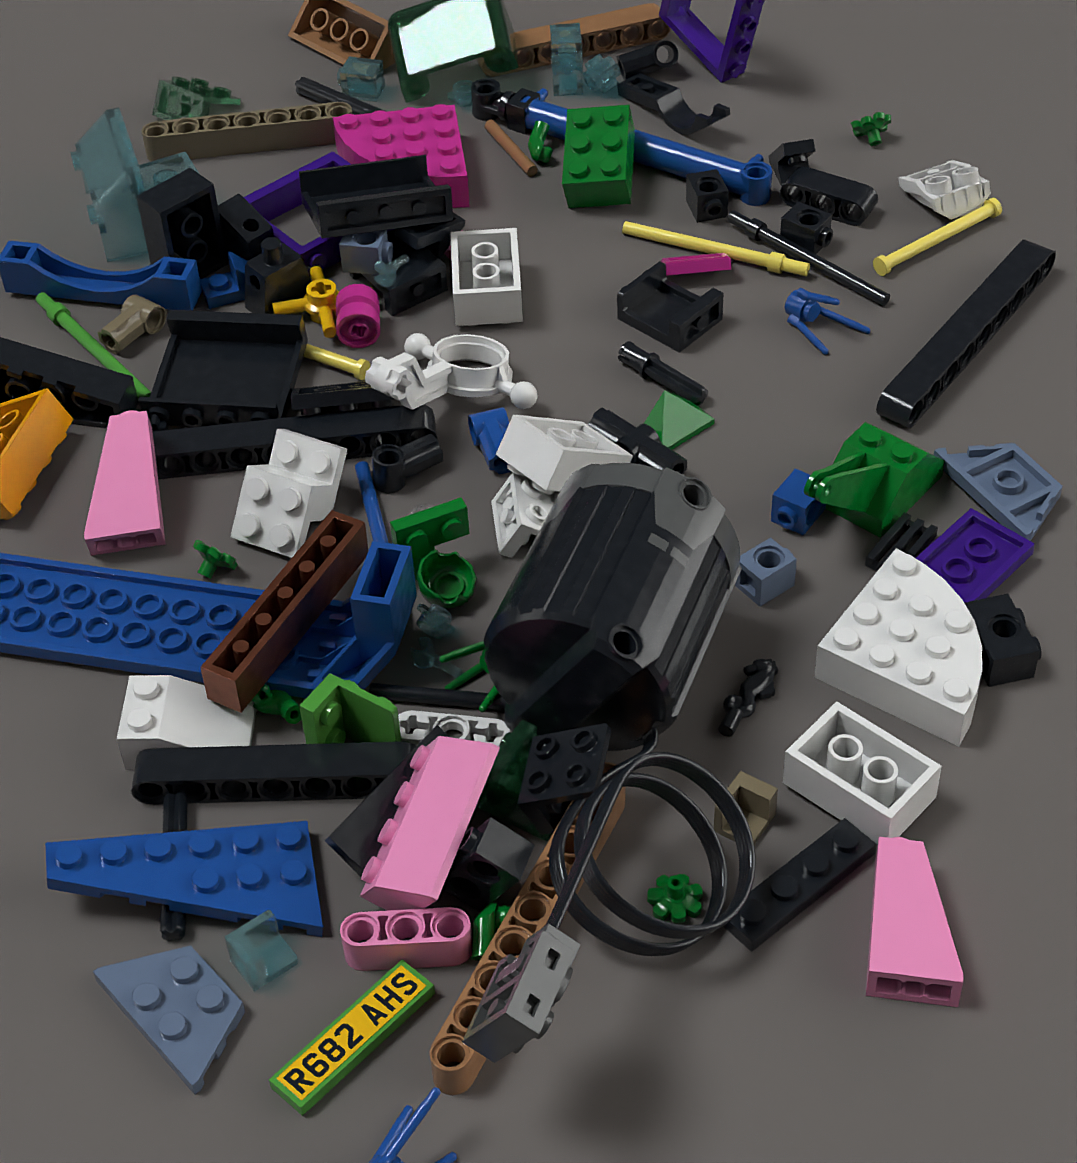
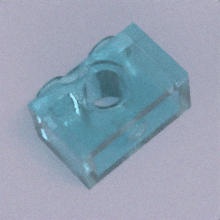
M580 23L550 25L554 96L583 94V59Z

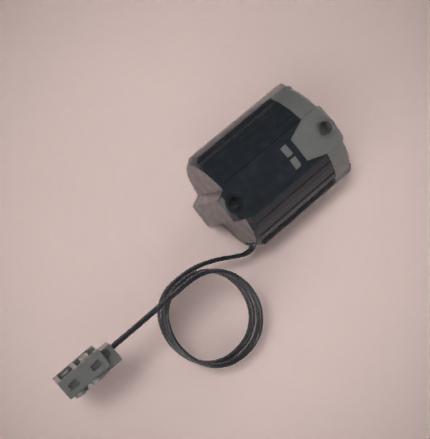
M634 463L590 464L572 473L556 498L484 636L487 669L494 686L506 701L504 723L521 743L531 746L534 736L607 723L611 729L607 751L628 750L643 745L641 752L606 771L602 775L600 787L589 798L574 800L555 831L549 852V871L558 899L551 915L543 928L526 939L518 958L508 954L498 962L462 1040V1043L494 1063L511 1052L518 1053L533 1038L540 1039L543 1037L553 1021L554 1013L550 1009L561 999L573 973L571 966L581 945L559 930L567 911L586 931L614 948L642 956H666L687 949L707 934L714 932L731 921L743 908L753 886L756 868L754 841L746 817L735 798L719 779L700 764L675 753L653 752L658 743V735L667 730L678 717L742 569L740 566L739 541L731 522L724 514L726 509L712 496L709 487L702 480L696 477H686L667 467L661 470ZM657 766L682 774L708 794L727 820L738 850L739 877L734 897L721 917L720 914L727 894L728 872L723 848L713 826L701 809L680 789L653 775L632 773L634 770L642 767ZM622 787L640 788L659 796L673 806L687 820L697 834L708 858L712 880L710 903L701 925L674 924L640 911L623 899L609 885L598 869L592 853ZM603 797V799H602V801H601V803H600V806H599V808H598V810H597V812H596V815H595V817H594V819H593V821H592V823H591L592 816H593V813H594V811H595V808H596L597 804L599 803L600 799ZM580 811L574 831L576 859L569 875H567L564 860L565 843L572 823ZM583 877L598 900L623 921L653 935L684 940L672 943L647 942L625 935L610 927L595 916L576 894L581 878Z

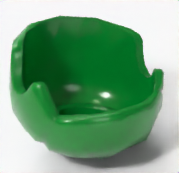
M435 549L420 560L417 582L421 595L428 603L440 608H456L467 603L473 596L477 580L472 564L463 557H460L458 552L440 553Z

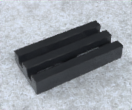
M904 512L866 556L865 566L878 571L896 548L904 552L907 545L918 535L920 538L906 553L916 558L936 538L938 527L931 524L926 528L924 527L925 521L917 518L913 522L911 521V515Z

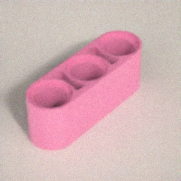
M443 907L358 912L346 917L340 927L345 960L355 970H391L402 959L412 968L457 966L466 962L472 954L470 919L459 908ZM452 935L456 936V937H453V938H446V937L452 936ZM362 940H367L366 942L357 943Z

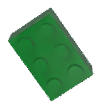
M630 105L567 109L562 187L568 208L631 204L635 128Z

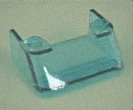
M120 108L107 109L75 144L76 151L70 152L74 170H81L86 194L90 193L92 204L86 205L91 225L98 224L106 260L110 262L148 253L136 199L137 195L145 192L140 167Z

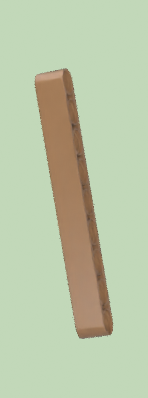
M605 762L603 774L616 766V764ZM626 787L621 788L592 853L595 861L625 808ZM603 797L600 799L599 803L597 804V806H596V808H595V811H594L593 816H592L591 823H592V821H593V819H594V817H595V815H596V812H597V810H598V808H599V806H600V803H601ZM580 811L572 823L565 843L564 860L567 875H569L576 859L574 831ZM555 831L431 1045L429 1052L433 1081L435 1086L444 1094H461L467 1091L475 1081L487 1058L462 1043L468 1030L466 1027L470 1025L498 962L508 954L521 953L526 939L546 925L558 899L554 887H548L553 886L549 871V852ZM583 877L581 878L580 883L576 889V894H578L581 886L585 881ZM449 1062L461 1063L455 1067L444 1066Z

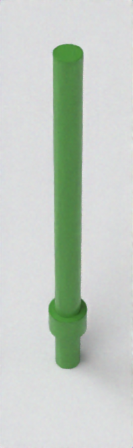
M45 292L37 295L36 302L46 311L47 317L55 325L62 326L106 369L133 376L138 399L139 397H150L151 391L71 317V312L62 303L55 302Z

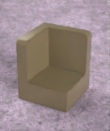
M740 771L727 789L742 809L755 845L776 815L778 788ZM715 805V832L735 842L727 820L718 806Z

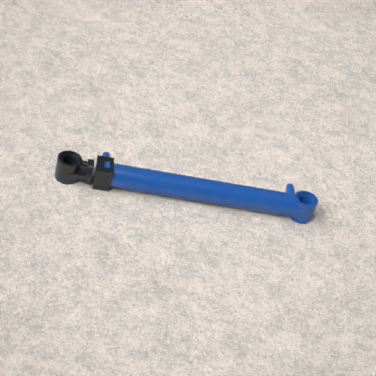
M484 78L472 83V114L476 119L488 121L499 117L500 120L507 122V129L522 134L533 130L536 121H542L550 126L547 135L565 140L567 108L544 102L548 96L546 89L542 88L537 92L521 88L517 93L512 91L503 93L500 90V83L494 79ZM635 130L633 162L686 178V174L717 169L728 191L739 195L743 203L751 206H760L769 202L772 187V167L763 162L764 158L762 155L756 154L747 163H743Z

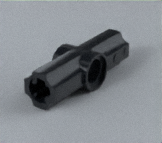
M603 407L593 414L591 421L587 424L633 455L630 463L651 466L661 470L667 467L681 474H684L687 470V459L662 444L656 431L647 424H640L635 427Z

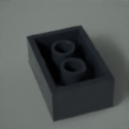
M188 168L136 196L150 264H154L163 257L194 259L197 262L200 279L228 264L216 193L212 182L193 169Z

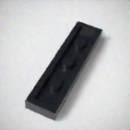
M844 818L752 889L740 912L723 927L751 952L754 951L875 854L876 843Z

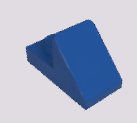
M228 252L231 272L215 274L211 277L200 279L202 293L209 309L245 300V264L247 260L232 252Z

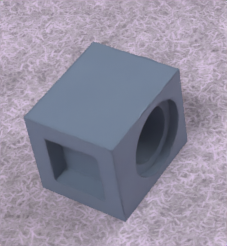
M387 230L345 235L339 244L343 272L382 275L386 263L392 260L393 244L388 242Z
M770 537L740 556V566L742 569L735 586L761 607L795 586L797 559L790 550L783 548Z

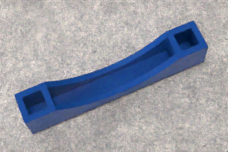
M8 241L0 254L1 279L5 292L38 295L41 292H45L53 298L94 301L123 305L129 296L137 294L168 310L192 311L202 293L197 262L194 259L163 257L154 264L141 269L103 271L70 262L38 243Z

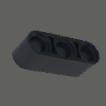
M804 166L797 168L780 190V196L788 206L793 207L797 202H801L832 214V220L852 226L861 225L878 203V195L871 186Z

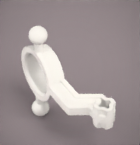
M411 334L405 341L404 353L389 360L383 357L375 358L365 375V381L371 385V388L399 400L401 405L411 410L446 393L472 398L488 397L503 393L510 396L511 402L519 409L531 408L536 403L538 397L537 390L531 383L522 381L515 384L512 382L513 371L508 364L509 351L507 348L494 339L478 335H453L443 338L434 346H431L430 340L424 334ZM429 359L427 368L421 370L417 360ZM475 361L490 365V367L467 368L451 364L450 362Z

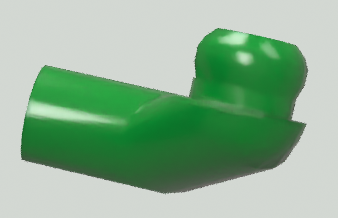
M542 121L535 122L528 141V149L534 161L538 162L539 160L546 164L549 163L553 150L551 147L544 146L550 126Z
M497 903L489 904L475 918L472 933V959L481 960L497 929L508 913L510 906H498Z

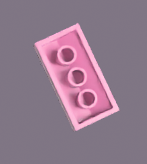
M438 736L427 746L421 745L417 749L410 763V768L414 769L409 782L405 781L394 800V804L399 806L393 819L389 818L379 834L378 842L382 843L377 857L373 856L369 860L362 873L361 880L366 883L360 897L385 910L424 909L438 900L500 747L493 743Z

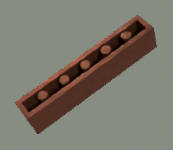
M331 510L201 666L207 699L240 713L243 712L366 559L368 543L365 522Z

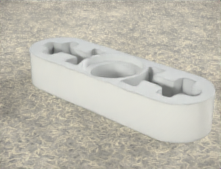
M414 710L405 711L398 715L402 742H409L417 746L430 730L438 725L444 732L447 730L462 732L463 735L459 739L471 740L470 733H474V741L493 743L500 747L495 760L506 756L511 748L510 729L500 719ZM411 728H416L413 734H406L410 732ZM491 736H496L494 742H487Z

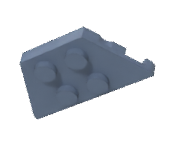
M1015 443L996 444L995 446H968L967 453L947 454L946 448L934 450L935 456L945 460L943 471L1001 525L1031 541L1061 496L1062 485Z
M191 945L99 967L94 970L93 973L97 983L194 1095L201 1091L205 1084L203 1076L213 1059H219L227 1045L228 1035L237 1028L245 1013L243 1002Z

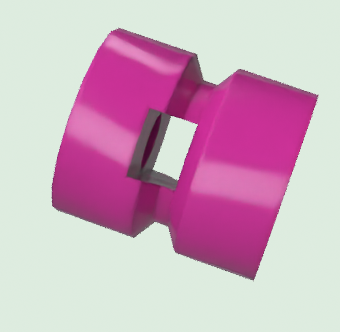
M364 284L348 285L341 289L336 296V334L342 343L352 348L370 346L380 336L379 297L371 287Z

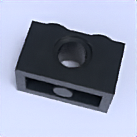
M1009 594L964 602L975 621L982 644V675L988 687L1034 678L1037 662L1042 656L1041 646L1035 636H1031L1026 627L1022 610L1015 607Z

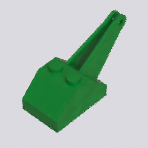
M865 422L844 441L832 465L816 470L809 476L804 487V494L815 498L820 503L826 504V509L881 538L902 514L907 512L943 476L945 460Z

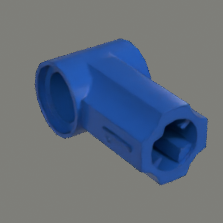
M504 407L468 415V425L472 441L475 446L480 445L489 470H494L498 474L511 472L507 468L508 463L496 455L509 425V419Z

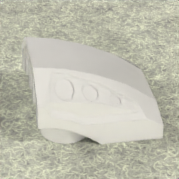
M954 160L898 178L899 186L905 192L910 193L920 203L951 220L980 208L991 194L989 181L979 175L977 167H971L970 164Z

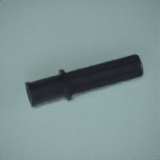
M627 341L621 346L618 352L620 354L618 360L639 371L642 378H652L683 398L690 400L695 405L703 404L707 398L708 390L704 386L660 361L658 354L654 352L649 354L631 341Z

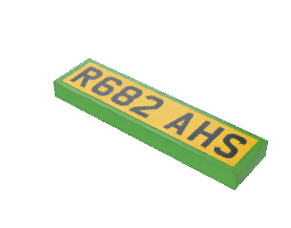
M402 959L269 1079L271 1089L303 1116L435 994L434 984Z

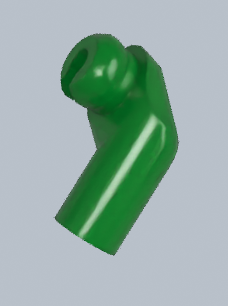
M264 684L251 700L254 702L253 707L259 712L281 715L290 724H296L302 719L299 704L285 691L270 690L269 686Z

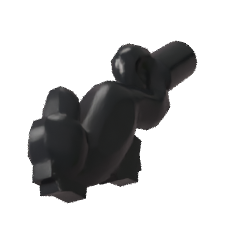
M756 659L752 665L743 668L745 675L750 677L740 685V696L735 694L729 695L723 702L726 714L718 728L722 735L727 737L733 736L741 719L749 717L755 712V698L759 697L762 700L775 695L773 679L774 675L778 673V668L772 659Z

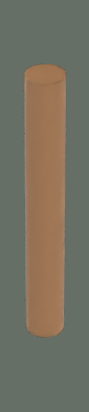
M488 120L485 123V129L529 177L536 175L538 172L537 166L494 120Z

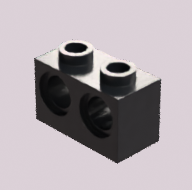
M490 817L477 829L471 827L465 833L442 889L480 912L521 880L535 845Z

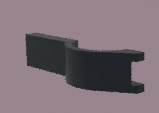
M641 73L617 84L619 96L657 110L669 128L678 134L690 135L730 115V108L719 103L714 105L710 116L702 113L696 114L683 99L679 88Z

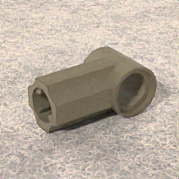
M137 294L131 295L125 300L121 314L97 332L99 340L106 347L107 351L116 355L144 332L149 334L159 332L166 321V310L164 307Z

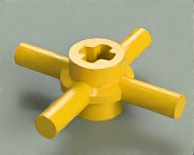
M313 266L310 269L312 282L307 285L305 296L299 299L272 303L274 314L285 315L306 311L310 314L312 321L322 325L324 336L332 338L336 335V296L339 291L336 289V284L333 281L324 278L323 270L320 266Z

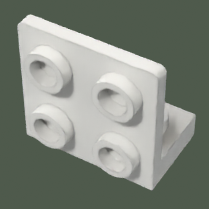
M512 472L491 501L499 554L512 558L518 549L528 542L531 534H538L560 491H553V494L543 493L532 486L533 481Z

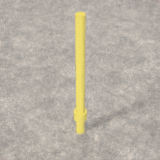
M628 221L624 222L622 233L708 254L725 253L731 259L767 267V271L781 274L785 271L807 276L810 270V263L788 259L782 253L773 251L770 254Z

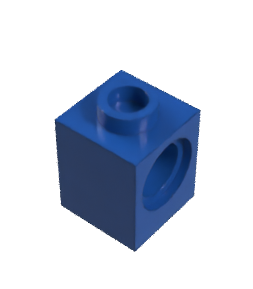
M795 468L773 493L771 522L804 535L824 512L826 504L820 503L815 498L804 494V487L810 474Z

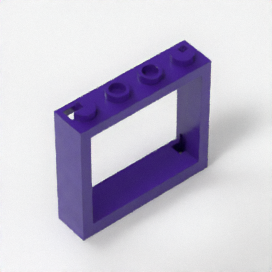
M662 0L659 16L713 75L723 83L731 78H737L738 75L745 72L765 1L736 0L725 45L689 9L691 0Z
M332 151L252 192L244 198L269 222L303 204L299 171L351 165V163ZM271 224L274 237L280 239L281 243L286 244L300 254L304 259L305 265H308L310 269L313 266H320L322 270H325L341 261L339 244L343 236L323 239L320 236L301 246Z

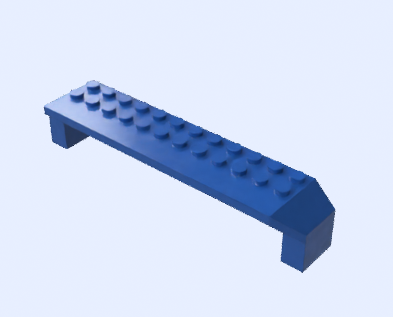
M372 541L351 597L345 601L332 600L265 683L269 686L270 690H282L290 696L307 698L329 673L343 680H351L363 690L396 655L417 597L411 546ZM0 553V652L148 675H171L188 681L204 683L201 666L264 590Z

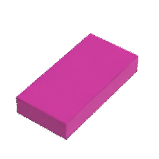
M725 253L662 258L661 262L666 264V276L731 270V258Z

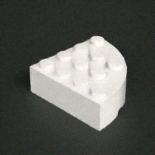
M896 548L818 644L815 678L958 747L960 746L972 722L982 674V644L977 627L961 597L941 576L923 562Z

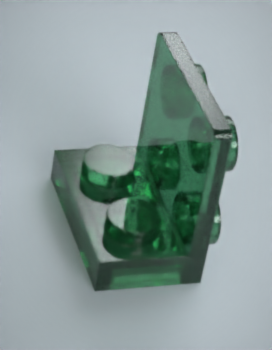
M173 76L172 80H159L152 115L164 120L209 116L211 103L240 105L241 99L232 96L230 89L214 86V89L208 87L209 82L206 80L191 78L190 82L188 79Z

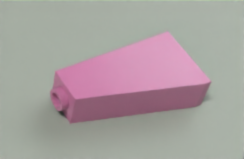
M129 410L109 418L84 531L85 542L91 556L166 544L153 432L147 411Z
M879 837L874 871L865 996L958 1007L963 986V971L924 842L908 840L903 837Z

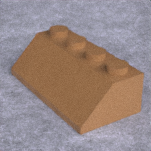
M304 0L288 34L289 37L368 78L398 62L412 35L392 22L347 0Z

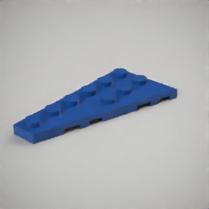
M307 821L45 843L48 889L97 898L109 894L129 898V903L146 906L147 901L169 905V910L233 922H238L245 918L267 922V928L283 930L285 925L307 929V935L322 937L323 924Z

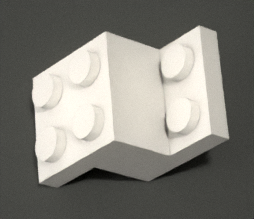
M277 429L269 464L247 465L230 537L292 558L305 543L310 522L323 521L333 510L347 448L286 429Z

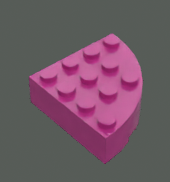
M438 104L425 108L408 107L403 110L386 112L379 110L367 114H344L332 117L338 155L349 163L359 164L426 155L429 178L435 186L448 184L451 187L453 208L470 207L468 177L455 104Z

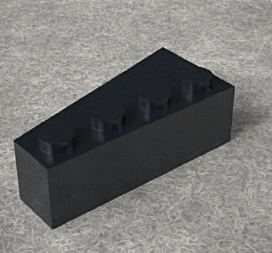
M0 337V403L48 388L74 419L71 424L100 428L108 427L110 416L120 415L129 410L135 411L139 402L133 376Z

